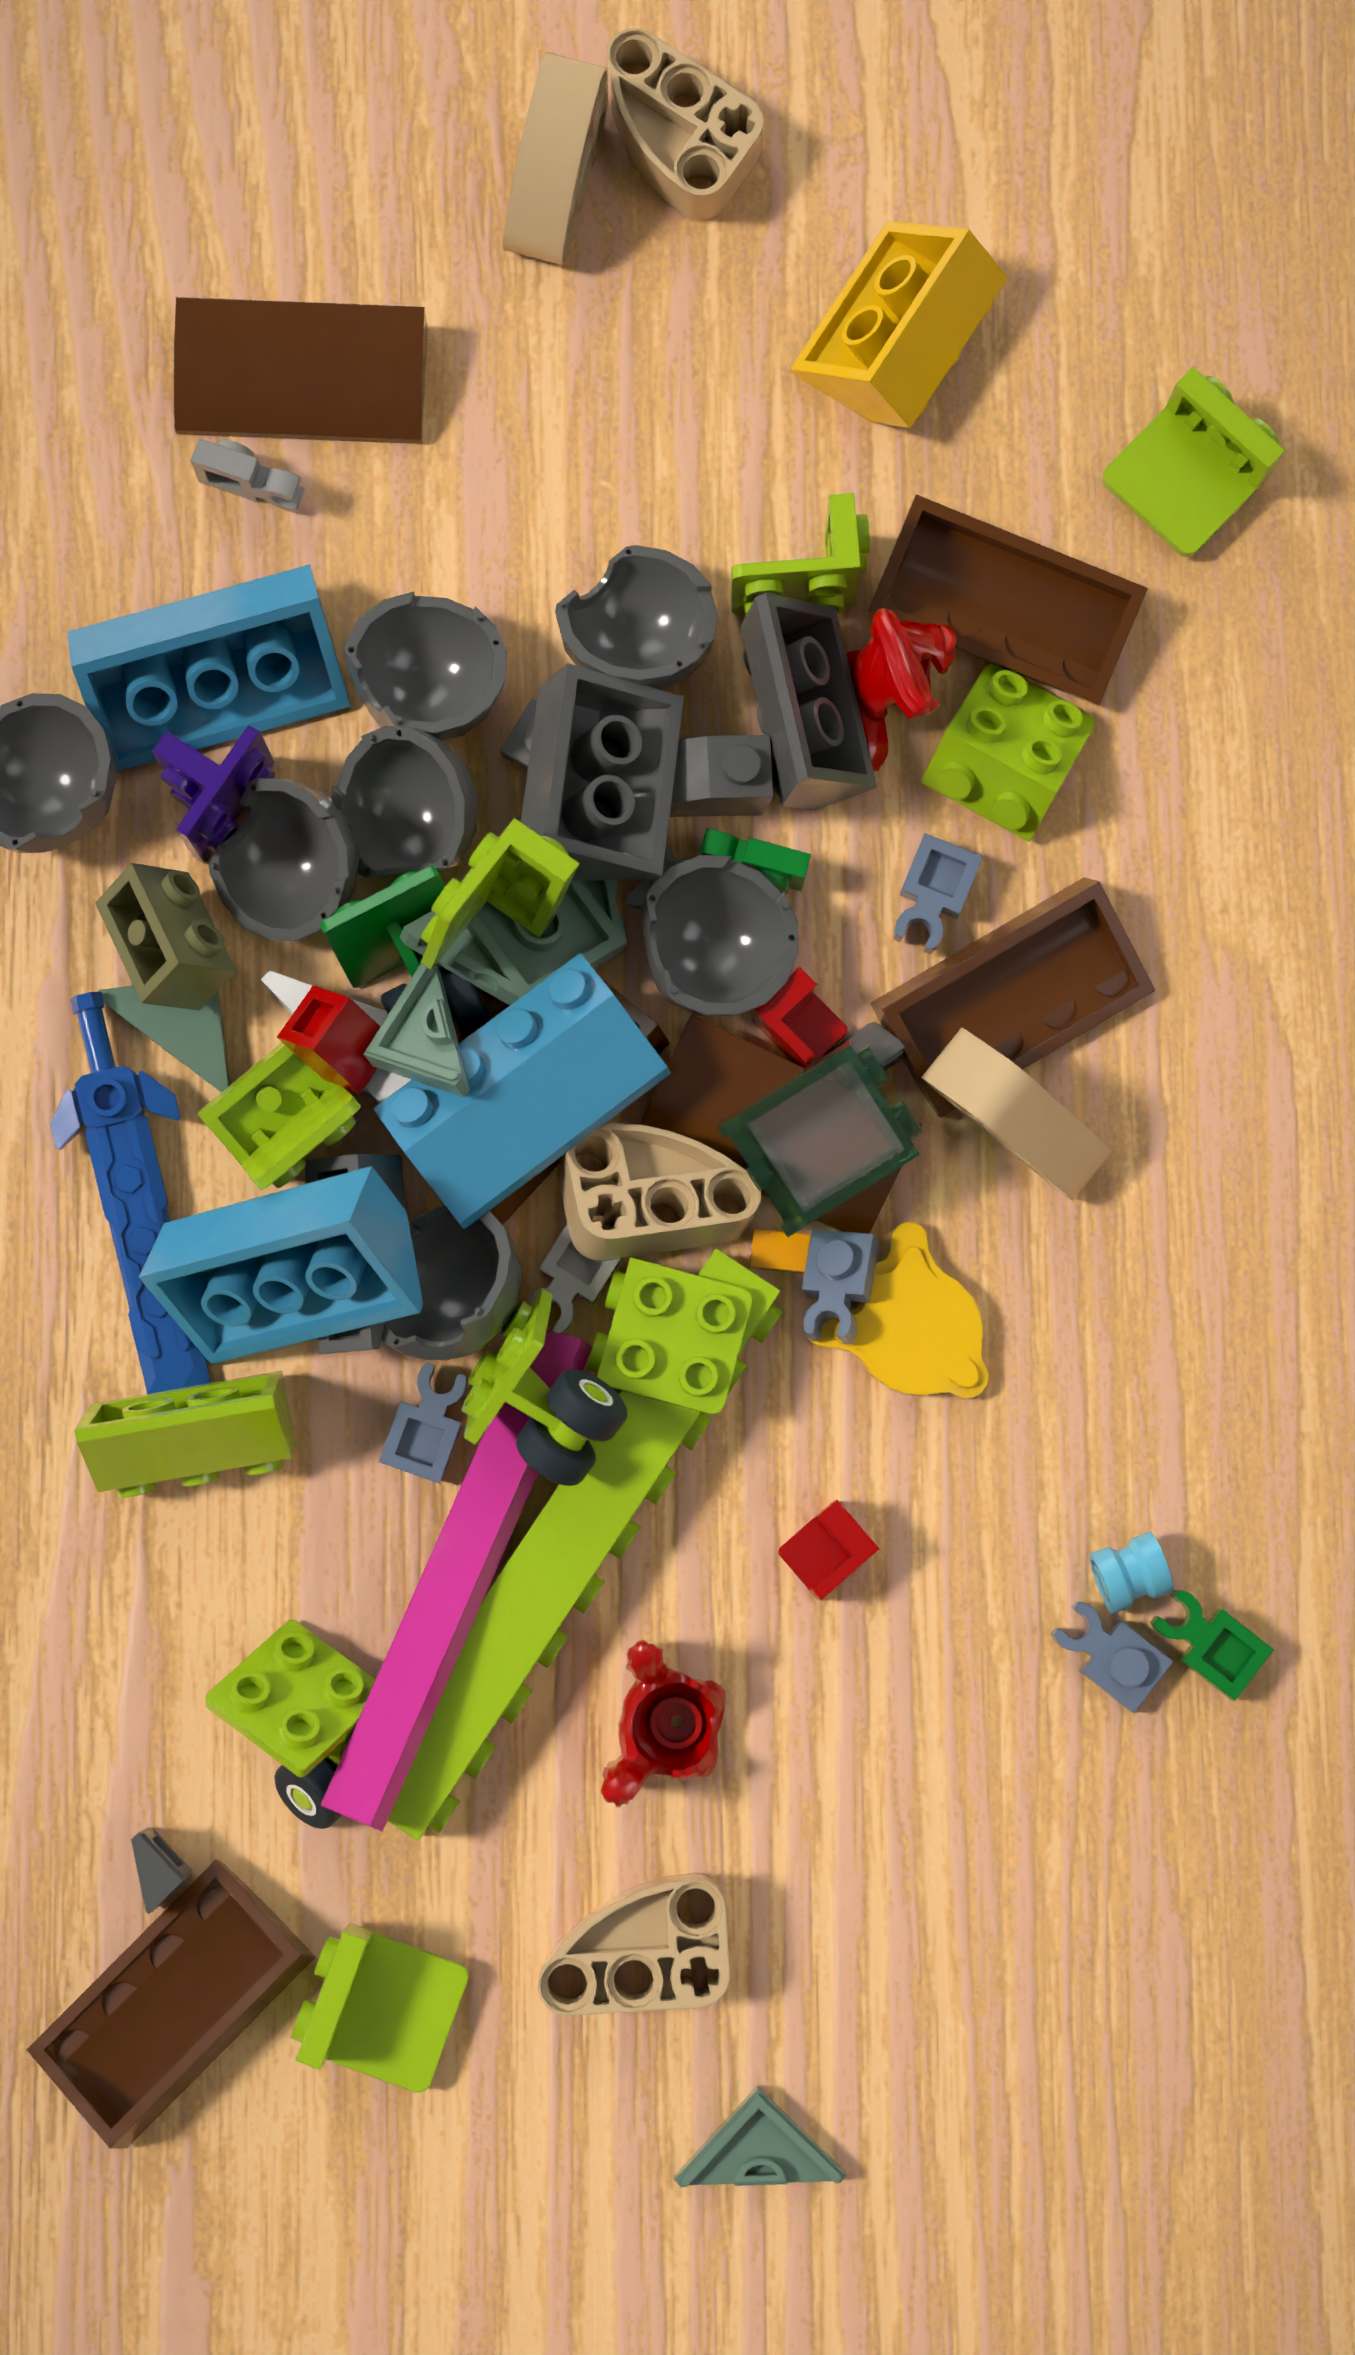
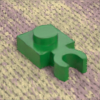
M707 828L700 850L701 855L732 856V860L760 871L781 893L785 892V894H788L789 888L802 891L811 857L810 853L754 838H749V841H745L728 833Z
M1174 1590L1170 1596L1176 1602H1179L1186 1612L1183 1623L1173 1627L1161 1617L1154 1616L1150 1621L1152 1627L1165 1638L1183 1639L1189 1643L1190 1646L1179 1660L1229 1700L1236 1701L1274 1649L1223 1609H1217L1210 1620L1207 1621L1202 1617L1201 1606L1192 1594L1183 1590Z

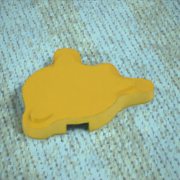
M905 1222L896 1228L891 1236L887 1258L876 1263L869 1303L859 1302L857 1308L850 1310L857 1323V1334L852 1344H843L838 1338L837 1333L840 1320L836 1318L829 1319L823 1324L819 1342L811 1341L807 1336L810 1343L817 1347L847 1351L856 1356L873 1378L886 1388L903 1395L950 1394L961 1399H971L983 1392L989 1379L988 1370L982 1359L983 1326L980 1311L973 1297L957 1280L945 1274L935 1264L929 1252L927 1233L916 1222Z

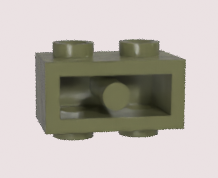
M130 863L95 903L138 997L143 1004L199 1011L236 972L224 946V939L215 928L200 897L199 887L191 878L189 872Z

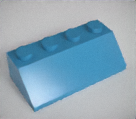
M310 564L67 632L71 667L83 701L112 742L118 772L157 761L152 751L166 731L195 750L237 739L248 725L262 732L351 707Z
M580 952L459 1043L470 1088L465 1098L410 1080L373 1109L403 1152L463 1229H466L670 1075L671 1071L615 995Z
M373 1166L166 1222L163 1224L139 1275L140 1280L210 1364L418 1314L423 1306L407 1212Z

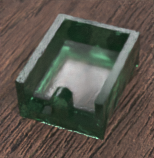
M851 1039L846 1041L837 1049L753 1102L725 1117L718 1126V1130L723 1138L726 1139L730 1136L748 1164L746 1170L754 1185L759 1191L764 1189L782 1217L781 1228L787 1237L920 1155V1146L915 1138L924 1132L904 1100L893 1106L880 1084L888 1080L889 1076L870 1046L858 1051Z

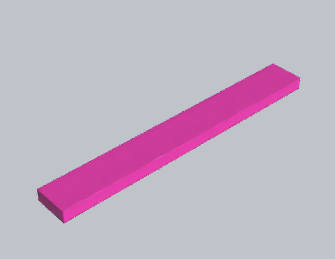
M547 1329L544 1345L530 1365V1368L551 1389L562 1372L569 1369L583 1371L593 1347L582 1339ZM506 1402L483 1434L321 1803V1806L382 1832L538 1475L523 1460L516 1446L517 1436L531 1417Z

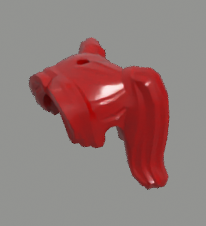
M885 608L877 610L873 616L870 627L872 637L869 643L862 650H854L847 653L874 772L880 770L888 756V735L885 717L888 715L887 708L896 702L909 719L920 718L938 709L940 702L935 701L931 692V661L939 674H945L948 671V667L954 661V647L957 642L954 630L948 625L922 624L906 620L899 621L892 610H886Z
M646 1640L637 1641L627 1652L628 1661L625 1668L633 1674L636 1680L623 1700L622 1715L618 1723L621 1756L608 1762L602 1773L604 1780L600 1792L607 1803H614L616 1807H621L623 1804H628L630 1800H633L650 1775L671 1776V1779L679 1778L683 1781L695 1777L705 1778L713 1772L717 1764L718 1732L721 1729L725 1710V1690L713 1680L703 1681L701 1679H694L679 1671L668 1668L667 1664L663 1661V1650L654 1644H649ZM674 1715L682 1717L683 1724L680 1727H674L671 1724V1718Z

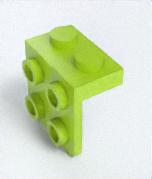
M1192 367L1175 384L1166 407L1105 468L1102 482L1114 496L1180 556L1191 557L1271 477L1285 449L1279 445L1276 433L1268 424L1258 418L1250 419L1233 403L1232 395L1223 383L1212 376L1204 377L1197 369Z
M854 493L831 494L828 496L824 530L826 557L734 565L731 568V612L734 614H745L746 616L755 597L766 592L835 607L837 614L844 611V606H855L859 574L866 572L867 569L866 553L870 552L868 515L856 514Z
M988 664L945 731L920 783L1030 842L1095 726V721L1091 715L1080 710L1074 704L1058 698L1025 680L1019 674L995 664Z
M515 818L500 837L489 832L472 854L468 865L472 868L463 881L459 882L455 878L451 879L433 904L431 911L435 915L420 939L428 943L421 963L430 970H433L486 901L540 938L553 921L579 863L569 857L568 852L559 842L550 837L538 835Z
M281 1042L197 1112V1114L240 1163L254 1184L260 1190H263L271 1184L276 1188L286 1185L304 1169L306 1162L302 1158L317 1145L323 1142L326 1146H330L344 1137L354 1127L356 1120L352 1116L360 1109L361 1105L344 1087L321 1078Z
M630 1257L626 1273L614 1271L605 1302V1308L615 1310L609 1335L597 1332L587 1369L598 1372L597 1377L607 1383L617 1393L623 1390L706 1414H717L724 1408L753 1302L752 1295L747 1289Z
M349 1923L342 1931L340 1939L331 1936L327 1937L314 1974L325 1978L317 2002L313 2003L304 2000L295 2022L291 2039L301 2042L295 2061L321 2070L328 2060L415 2093L424 2092L431 2084L468 1982V1970L461 1963Z

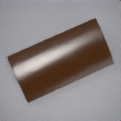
M176 297L174 333V428L176 434L422 444L428 334L425 307Z
M916 494L870 604L868 613L875 615L877 610L885 608L886 610H892L899 621L906 620L922 624L948 625L956 634L957 642L954 648L1099 706L1148 588Z
M1083 877L874 1000L870 1005L883 1028L897 1037L904 1045L902 1061L936 1115L941 1118L957 1108L929 1086L921 1077L960 1028L969 1031L1019 1068L1024 1069L1156 990L1100 881Z
M691 1014L667 1064L671 1074L659 1082L640 1125L672 1131L716 1150L748 1171L757 1180L761 1189V1195L836 1231L870 1234L922 1123Z
M216 1859L26 2050L110 2149L128 2148L316 1957L221 1860Z

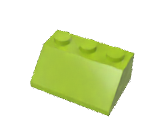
M282 1371L91 1404L74 1429L77 1445L97 1491L103 1492L116 1489L117 1497L120 1498L134 1497L152 1492L156 1489L155 1482L180 1478L182 1486L210 1483L220 1478L219 1471L244 1467L245 1474L247 1475L273 1472L284 1466L283 1460L292 1458L296 1447Z

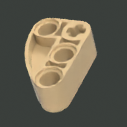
M628 28L618 32L611 39L607 48L608 91L612 114L621 141L631 161L647 184L668 205L685 218L693 221H708L716 218L725 209L760 158L764 116L760 106L753 99L652 33L641 28ZM630 63H639L648 69L639 74H629L621 68ZM679 96H690L695 98L698 103L691 107H680L675 105L672 100ZM696 176H705L714 181L715 184L707 189H696L691 187L687 181Z
M549 52L544 54L534 85L516 161L503 234V250L564 265L570 250L605 126L608 109L607 67Z
M960 1028L921 1077L929 1086L984 1132L1072 1201L1113 1152L1105 1142L1026 1072L964 1028Z
M603 1124L562 1155L558 1166V1181L571 1241L574 1248L582 1256L592 1260H611L727 1243L736 1240L746 1231L761 1202V1189L757 1180L748 1171L725 1155L691 1138L672 1131L645 1125ZM583 1154L592 1155L603 1163L605 1169L598 1172L588 1171L578 1164L575 1157ZM717 1196L729 1197L738 1204L741 1212L737 1214L723 1212L716 1206L713 1198ZM666 1205L677 1213L680 1221L675 1223L663 1222L653 1214L651 1207ZM593 1216H603L604 1225L613 1223V1229H602L601 1221L592 1222Z
M686 1873L665 1876L642 1883L612 1897L587 1914L561 1939L546 1957L540 1969L537 1985L541 2001L549 2010L566 2016L702 2008L715 2004L725 1994L730 1978L726 1906L721 1888L714 1879L705 1874ZM694 1888L703 1889L708 1892L715 1902L711 1915L698 1923L688 1922L683 1919L676 1908L680 1896L687 1890ZM696 1957H705L708 1968L718 1969L717 1977L708 1976L709 1986L701 1989L694 1988L691 1977L681 1976V1970L691 1969L690 1959ZM637 1960L649 1967L652 1971L653 1979L648 1988L639 1993H628L619 1987L615 1980V1972L624 1962ZM564 1964L575 1965L580 1968L587 1980L585 1989L577 1996L570 1998L562 1997L555 1993L549 1981V1976L555 1968Z

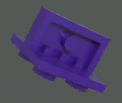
M251 725L247 726L221 765L213 762L168 731L164 733L152 751L163 770L160 778L172 788L169 793L189 808V811L178 825L177 832L192 856L203 864L208 861L213 852L215 853L218 845L229 839L239 828V823L235 820L245 807L239 802L249 781L255 778H274L275 772L271 770L274 760L261 732Z

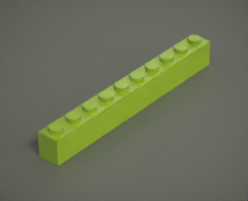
M715 1249L698 1276L745 1288L751 1293L753 1299L739 1356L751 1337L763 1343L783 1311L774 1306L773 1303L777 1299L780 1290L720 1250ZM738 1358L728 1394L747 1367V1364ZM621 1390L619 1396L627 1408L625 1422L615 1436L608 1441L588 1440L595 1451V1464L578 1485L565 1486L559 1484L484 1597L388 1818L390 1823L417 1841L424 1835L427 1828L439 1835L461 1802L450 1795L464 1772L476 1779L497 1747L487 1740V1737L501 1717L511 1724L513 1723L533 1690L523 1684L537 1662L547 1669L569 1638V1635L559 1629L573 1607L583 1614L586 1612L605 1583V1580L595 1573L609 1552L619 1559L623 1556L641 1528L640 1525L631 1520L645 1498L653 1504H657L677 1473L669 1468L667 1464L680 1444L692 1451L711 1422V1417L703 1412Z

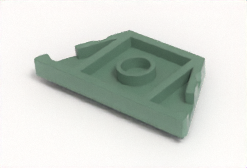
M572 880L553 921L540 938L486 901L438 964L508 1005L513 1004L580 952L592 968L595 969L621 954L627 944L623 917L615 904V898L618 893L616 880ZM433 911L404 926L400 935V939L407 947L421 955H424L428 943L420 939L435 915Z

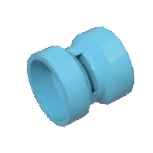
M1152 1532L1131 1538L1128 1546L1119 1550L1105 1547L1089 1553V1561L1094 1579L1102 1599L1111 1614L1130 1608L1134 1599L1144 1595L1158 1598L1174 1592L1168 1564Z

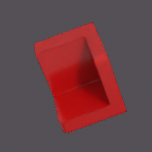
M799 966L789 976L788 981L766 1004L758 1006L754 1010L752 1022L793 1063L810 1070L846 1035L848 1028L815 994L818 984Z
M316 986L311 987L277 1036L283 1044L321 1078L358 1093H362L378 1069L373 1067L363 1054L381 1026L351 998Z
M836 1499L778 1549V1554L814 1597L821 1601L880 1548Z

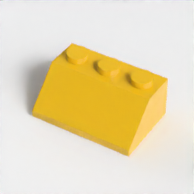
M887 221L790 370L801 380L870 422L911 429L916 419L926 410L929 399L948 370L959 359L961 350L982 318L991 310L995 298L1008 280V277L970 229Z

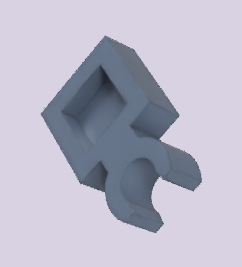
M924 833L899 894L916 903L914 907L908 908L898 917L893 930V940L901 942L909 925L914 923L922 924L929 932V939L926 942L924 952L932 954L938 947L943 935V925L939 918L940 912L958 919L983 856Z
M812 1229L802 1284V1291L808 1298H818V1302L808 1309L804 1317V1331L811 1341L819 1342L823 1324L833 1318L840 1320L837 1336L842 1343L851 1345L857 1334V1323L850 1312L851 1301L865 1303L870 1301L879 1241L874 1234Z
M427 1362L421 1368L417 1378L418 1390L422 1396L420 1404L416 1407L400 1401L379 1463L441 1484L463 1425L462 1422L446 1417L449 1407L457 1404L464 1397L467 1391L468 1380L465 1375L458 1373L453 1389L446 1394H438L431 1387V1379L435 1373L436 1366Z
M1075 1602L1071 1608L1084 1618L1086 1622L1084 1634L1079 1638L1073 1639L1066 1632L1055 1628L1051 1632L1052 1638L1060 1647L1066 1650L1084 1651L1090 1658L1079 1672L1129 1712L1134 1713L1173 1661L1123 1621H1117L1111 1631L1106 1633L1102 1629V1622L1097 1611L1086 1603Z

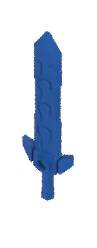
M88 992L76 995L70 1001L73 1014H77L91 1073L82 1075L75 1083L73 1091L70 1089L65 1091L50 1123L55 1147L58 1150H62L83 1130L84 1124L87 1126L85 1136L104 1215L109 1221L130 1309L128 1316L147 1394L208 1384L211 1379L206 1358L139 1278L163 1224L170 1222L167 1209L169 1203L149 1119L144 1115L145 1108L153 1114L179 1121L181 1116L176 1095L143 1071H140L137 1075L136 1072L124 1066L116 1067L102 1008L105 1006L101 992Z

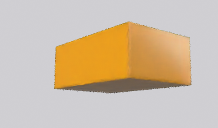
M753 1229L749 1269L804 1274L811 1234Z

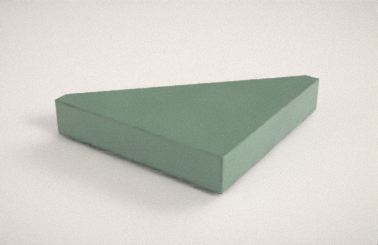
M421 963L363 1055L373 1067L465 1098L470 1088L441 972L436 966L433 970H430Z
M133 985L98 990V992H101L106 1006L119 1014L220 1093L230 1086L219 990L199 1011L143 1004Z
M757 2085L674 2175V2181L680 2187L734 2184V2186L787 2185L789 2182L826 2181L841 2183L847 2174L833 2158Z

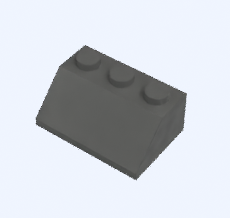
M767 592L756 596L741 624L745 644L744 662L753 679L759 706L757 711L759 727L764 735H770L772 783L775 792L780 798L781 806L816 811L877 788L836 608Z
M567 663L538 689L521 823L538 835L547 836L559 842L566 849L569 857L579 863L573 876V881L658 879L663 874L684 696L646 685H638L618 677Z

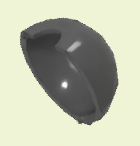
M638 545L626 546L609 560L604 576L590 592L579 596V593L573 590L556 604L555 614L565 652L576 666L660 690L671 687L691 676L700 667L712 648L718 621V614L711 593L712 586L693 564L667 550Z
M413 591L384 599L358 619L345 641L344 651L352 680L363 703L380 728L384 726L418 728L442 741L464 736L488 717L505 683L507 652L497 627L476 606L472 609L448 598L415 596Z
M31 693L0 706V846L18 853H42L62 848L81 839L92 831L109 812L118 768L112 742L86 706L62 694Z
M384 726L360 736L363 739L347 756L337 786H332V802L346 817L353 830L359 852L358 873L365 878L421 871L433 865L437 869L457 866L464 859L477 831L478 796L468 767L446 742L418 728Z
M255 778L249 781L239 802L243 806H247L245 818L237 831L229 839L218 845L209 863L210 875L222 904L242 927L267 940L297 941L321 930L320 923L331 917L338 908L349 902L354 891L358 871V848L348 820L324 792L299 780Z
M699 855L671 866L648 889L643 903L642 925L644 944L655 984L669 1003L697 1016H734L766 1004L788 981L798 955L797 919L785 892L781 893L760 871L732 860V856Z
M446 1206L437 1207L424 1215L420 1214L417 1219L411 1221L413 1227L410 1229L423 1306L418 1314L385 1321L382 1340L387 1346L404 1355L425 1360H449L471 1355L487 1347L515 1314L522 1273L515 1242L505 1227L490 1211L466 1229L462 1228Z

